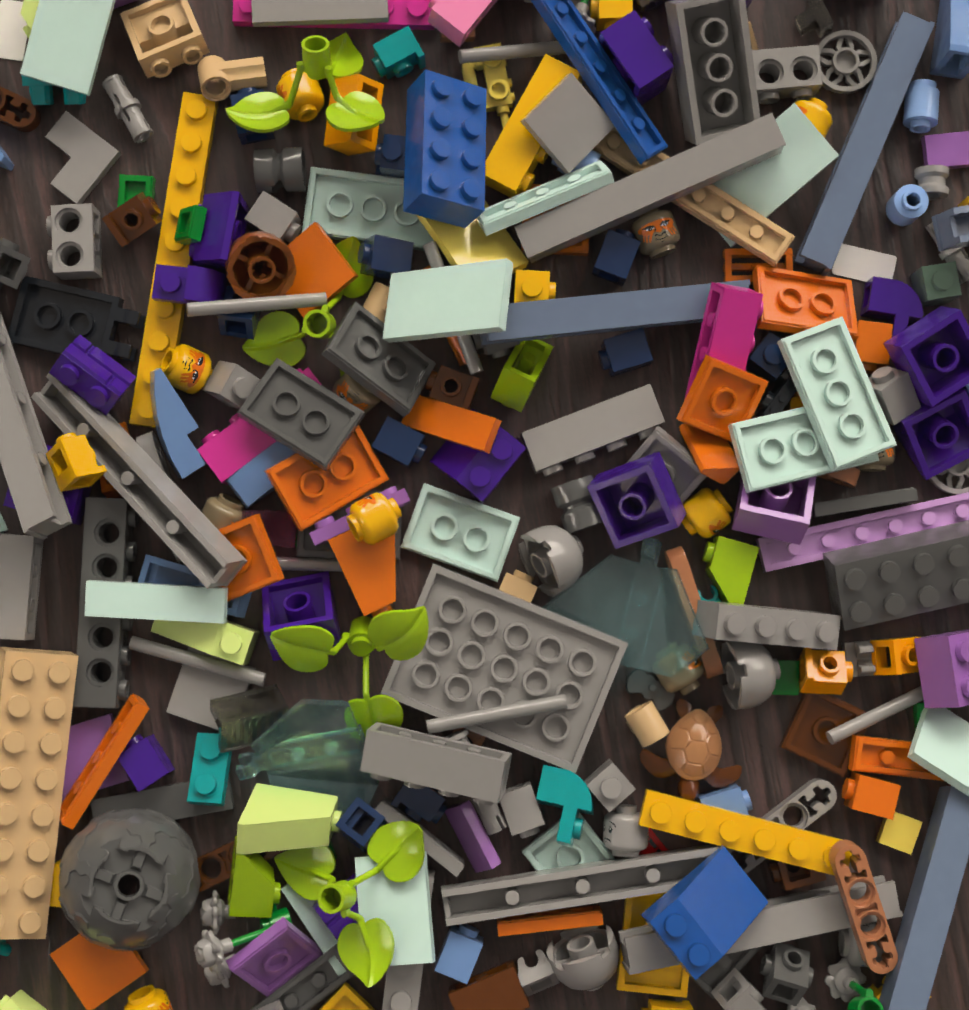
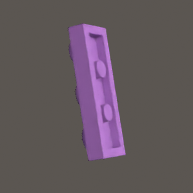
M396 486L380 492L387 499L393 498L399 508L411 503L405 488L398 491ZM350 507L345 509L346 516L350 515ZM329 516L315 523L314 527L316 530L309 533L314 545L318 547L327 543L329 539L350 530L346 516L336 521L333 516Z

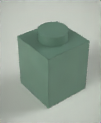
M956 261L922 266L910 275L912 289L919 296L922 307L950 303L962 295Z

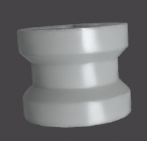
M925 165L914 170V177L918 180V186L926 191L929 201L941 200L949 196V188L946 186V179L949 177V167L944 165Z

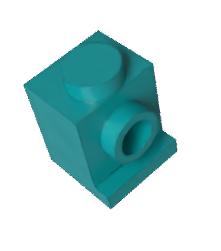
M409 26L373 44L375 57L371 61L380 78L386 76L387 79L394 76L397 78L403 77L411 72L416 64L420 69L426 67L425 54Z

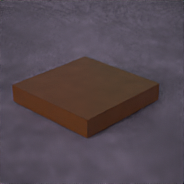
M803 693L779 747L844 778L849 765L852 735L832 745L826 737V732L866 712L830 694ZM864 729V730H862V731H860V732H858V733H856V734H853V735H862V736H863L864 733H865V731H866V729Z

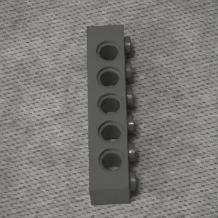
M85 497L77 655L79 657L74 691V707L116 709L124 706V701H127L130 694V682L125 680L126 666L130 665L132 659V650L127 645L128 631H132L134 619L85 616L86 581L136 582L135 576H131V564L137 559L138 548L137 542L133 541V528L138 527L139 514L123 498ZM115 524L119 529V536L116 541L109 543L106 540L105 531L110 525ZM112 558L117 564V571L109 578L104 574L103 566L108 559ZM105 627L109 628L113 633V641L108 647L104 646L99 639L100 632ZM102 662L107 663L111 668V676L107 681L101 680L97 673L98 667Z

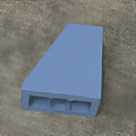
M940 0L929 74L963 79L969 73V0Z

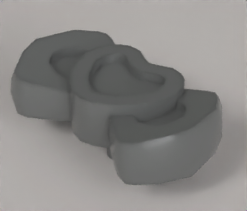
M634 669L627 676L625 684L627 693H641L643 698L653 701L658 711L666 710L673 704L675 692H667L661 682L656 681L652 675H648L645 669Z

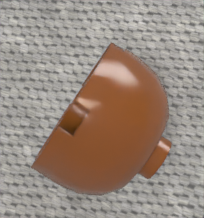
M264 231L248 232L237 238L231 245L228 261L225 262L227 279L235 293L242 298L285 295L293 285L296 275L294 257L287 244L274 234Z

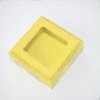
M895 811L893 820L883 818L876 841L911 855L923 822Z

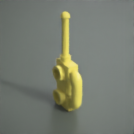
M501 42L474 48L501 46ZM506 60L463 63L462 76L464 82L478 86L475 70H483L487 87L486 112L496 111L497 116H500L502 129H504L509 120L510 108L513 107V101H515L514 92L511 93L510 91L512 80L511 78L508 79Z

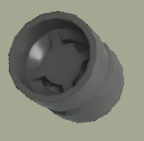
M303 147L283 148L281 153H277L274 148L254 150V179L258 194H261L262 191L268 194L277 193L282 187L287 193L306 192L307 173Z
M593 475L578 478L551 489L556 507L564 510L560 517L564 530L570 534L603 523L587 488L594 479Z

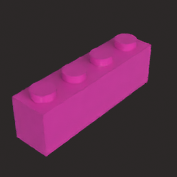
M711 282L685 398L705 355L747 371L748 356L755 346L754 331L756 323L763 313V294L750 288Z
M309 367L303 371L301 368L296 369L321 385ZM237 413L229 419L231 425L221 432L217 429L209 433L201 440L203 445L197 449L220 482L228 485L226 481L229 477L277 441L238 417Z

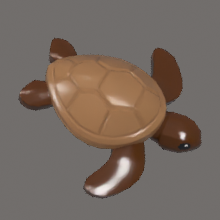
M678 699L675 706L681 718L675 723L667 736L665 744L667 758H660L647 749H642L640 752L641 763L655 777L667 778L678 774L681 777L677 786L678 796L692 801L698 795L699 780L704 779L711 786L722 788L734 783L742 773L740 765L724 768L717 767L722 754L721 737L715 725L723 715V708L720 705L708 707L705 712L702 709L693 710L689 702Z

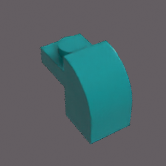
M543 765L536 800L539 804L563 809L556 841L558 844L572 847L574 839L580 840L583 830L584 819L578 818L579 812L590 815L594 813L591 793L586 783L577 774L566 769Z

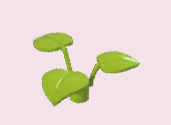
M347 32L331 41L319 35L303 39L301 42L303 61L296 63L297 71L286 102L276 93L258 92L241 99L232 107L225 108L227 116L238 126L246 130L258 133L279 130L290 122V115L286 110L292 108L303 72H305L313 80L328 79L336 103L327 107L326 118L328 123L335 129L344 132H358L374 128L385 121L384 109L373 96L364 92L353 91L343 98L338 92L334 78L358 74L364 66L363 57L353 45Z
M352 236L335 245L359 277L338 293L330 302L324 304L321 310L314 309L309 311L303 319L302 332H300L298 320L293 315L284 311L271 312L258 322L254 340L247 339L243 344L242 349L256 361L271 366L276 358L290 366H294L306 354V346L301 338L310 335L318 339H331L336 330V320L329 311L342 299L343 294L349 298H359L370 290L374 282V276L360 274L361 263H358L360 241ZM340 369V374L343 376L345 372Z
M425 606L406 610L385 611L373 618L367 616L357 617L351 622L349 633L343 632L342 638L334 647L333 634L322 627L314 625L284 627L271 632L270 639L284 663L299 672H315L325 668L328 664L329 655H336L346 643L354 655L363 657L364 699L349 700L345 706L344 717L347 725L353 732L366 738L367 729L376 722L401 727L404 715L402 706L394 698L382 694L370 698V653L374 649L378 652L385 650L391 659L398 661L414 658L422 651L426 644L429 622Z
M411 821L391 822L376 830L369 840L367 852L369 857L378 865L350 881H336V878L331 875L335 870L336 860L329 846L291 849L274 857L281 875L297 894L308 900H318L319 907L325 913L335 914L340 912L342 918L349 917L357 921V923L348 924L342 929L338 938L337 948L343 964L367 988L378 983L387 972L393 959L395 943L393 933L384 920L373 918L365 922L362 915L350 910L357 899L355 887L378 874L382 869L385 876L393 882L409 881L419 873L425 857L423 832L418 824Z

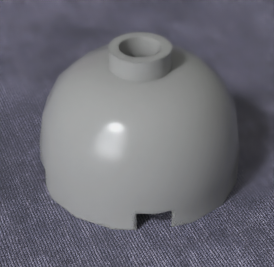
M556 525L540 526L521 535L520 538L524 539L519 544L521 560L528 575L534 577L537 574L539 580L543 583L538 586L542 592L548 596H556L567 590L577 581L582 573V553L584 551L583 545L577 536L571 535L568 531Z
M725 641L726 643H722L720 646L719 657L723 667V674L726 673L728 682L727 685H722L728 704L734 710L749 709L761 705L772 695L776 679H780L781 671L778 660L776 658L772 659L770 652L762 644Z
M607 925L606 930L599 929V926L565 929L560 933L561 940L555 946L553 941L548 944L546 954L557 979L571 989L582 991L598 990L609 981L617 970L619 960L618 944L611 927Z

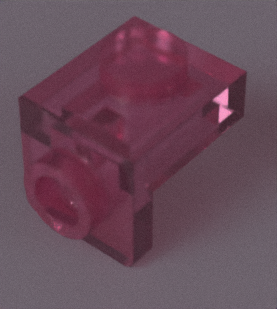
M275 509L242 511V520L252 515L260 514L272 546L295 547L297 527L288 512Z

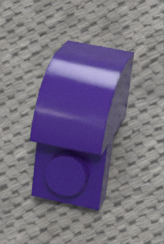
M156 264L152 299L154 301L179 304L223 300L226 287L231 286L226 274L213 269L193 265L178 267Z
M873 276L864 286L860 316L886 320V323L893 324V337L906 329L908 324L912 325L923 318V307L917 293L907 284L894 279Z

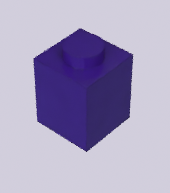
M141 734L133 737L124 748L125 751L118 758L138 792L175 770L154 734L145 738Z

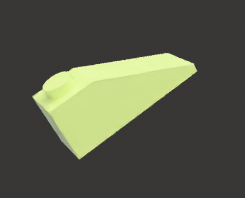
M154 620L151 632L242 666L249 664L260 631L228 620L225 624Z

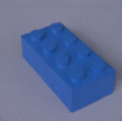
M425 69L407 89L403 212L466 228L485 211L486 88Z

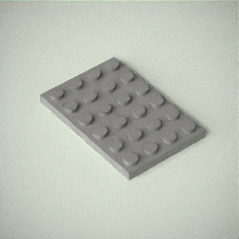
M433 563L415 607L425 606L427 610L429 629L426 644L422 651L414 658L393 661L380 694L388 695L398 702L438 718L565 694L568 708L464 728L576 773L628 642Z

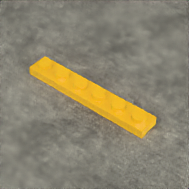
M649 789L645 791L638 822L640 826L718 846L723 845L725 848L834 875L829 861L830 849L836 842L843 840ZM846 851L845 859L842 862L849 867L852 853Z

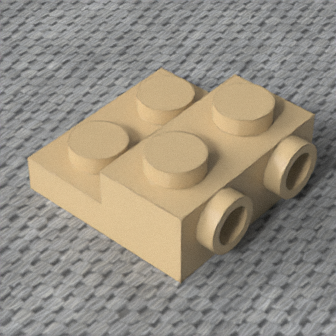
M151 0L120 13L137 59L147 78L153 76L157 78L166 77L171 73L172 68L184 63L189 65L197 64L203 58V55L210 53L188 0Z

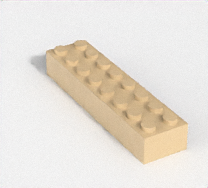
M0 647V940L46 939L79 657L69 651Z

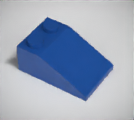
M722 845L646 909L641 916L683 969L696 980L727 953L768 904V901L725 846Z

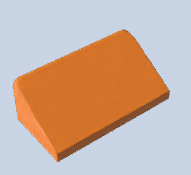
M685 423L679 426V431L700 473L724 485L740 470L737 458L728 440Z

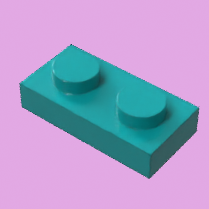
M197 732L187 796L189 804L224 807L234 742L233 736L231 737V748H227V734Z

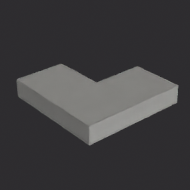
M65 111L45 136L52 144L71 157L50 184L75 204H82L121 156L117 149L67 111Z

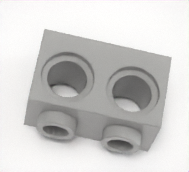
M819 45L752 50L758 101L760 104H773L778 102L779 99L792 98L793 101L809 100V98H813L823 85ZM793 71H803L807 75L808 80L797 79ZM759 74H770L774 79V83H765L761 80Z
M92 203L51 205V216H47L46 219L47 233L49 237H52V250H48L47 253L49 269L53 270V273L61 280L102 278L100 211ZM73 219H79L78 228L73 232H67V224ZM80 252L79 262L76 265L68 266L69 256L72 253Z

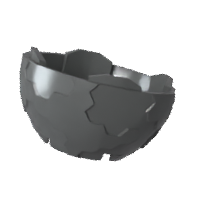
M129 808L117 811L113 809L97 815L91 819L90 823L81 832L74 836L65 848L60 860L59 901L65 917L82 937L98 946L114 951L126 952L151 947L152 944L160 941L161 938L171 933L180 925L188 914L191 915L195 906L201 878L199 875L197 853L192 839L175 820L149 808ZM128 874L136 876L140 881V888L133 895H124L118 888L119 880Z

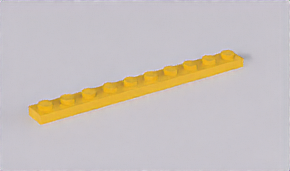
M183 92L129 420L131 425L156 428L150 395V372L160 368L166 351L171 347L175 348L180 343L186 304L154 301L152 299L156 264L188 267V265L193 263V258L189 256L190 244L183 245L177 243L174 237L180 210L202 204L219 101H210L202 94Z

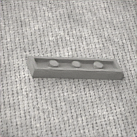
M251 0L253 27L389 22L388 0Z

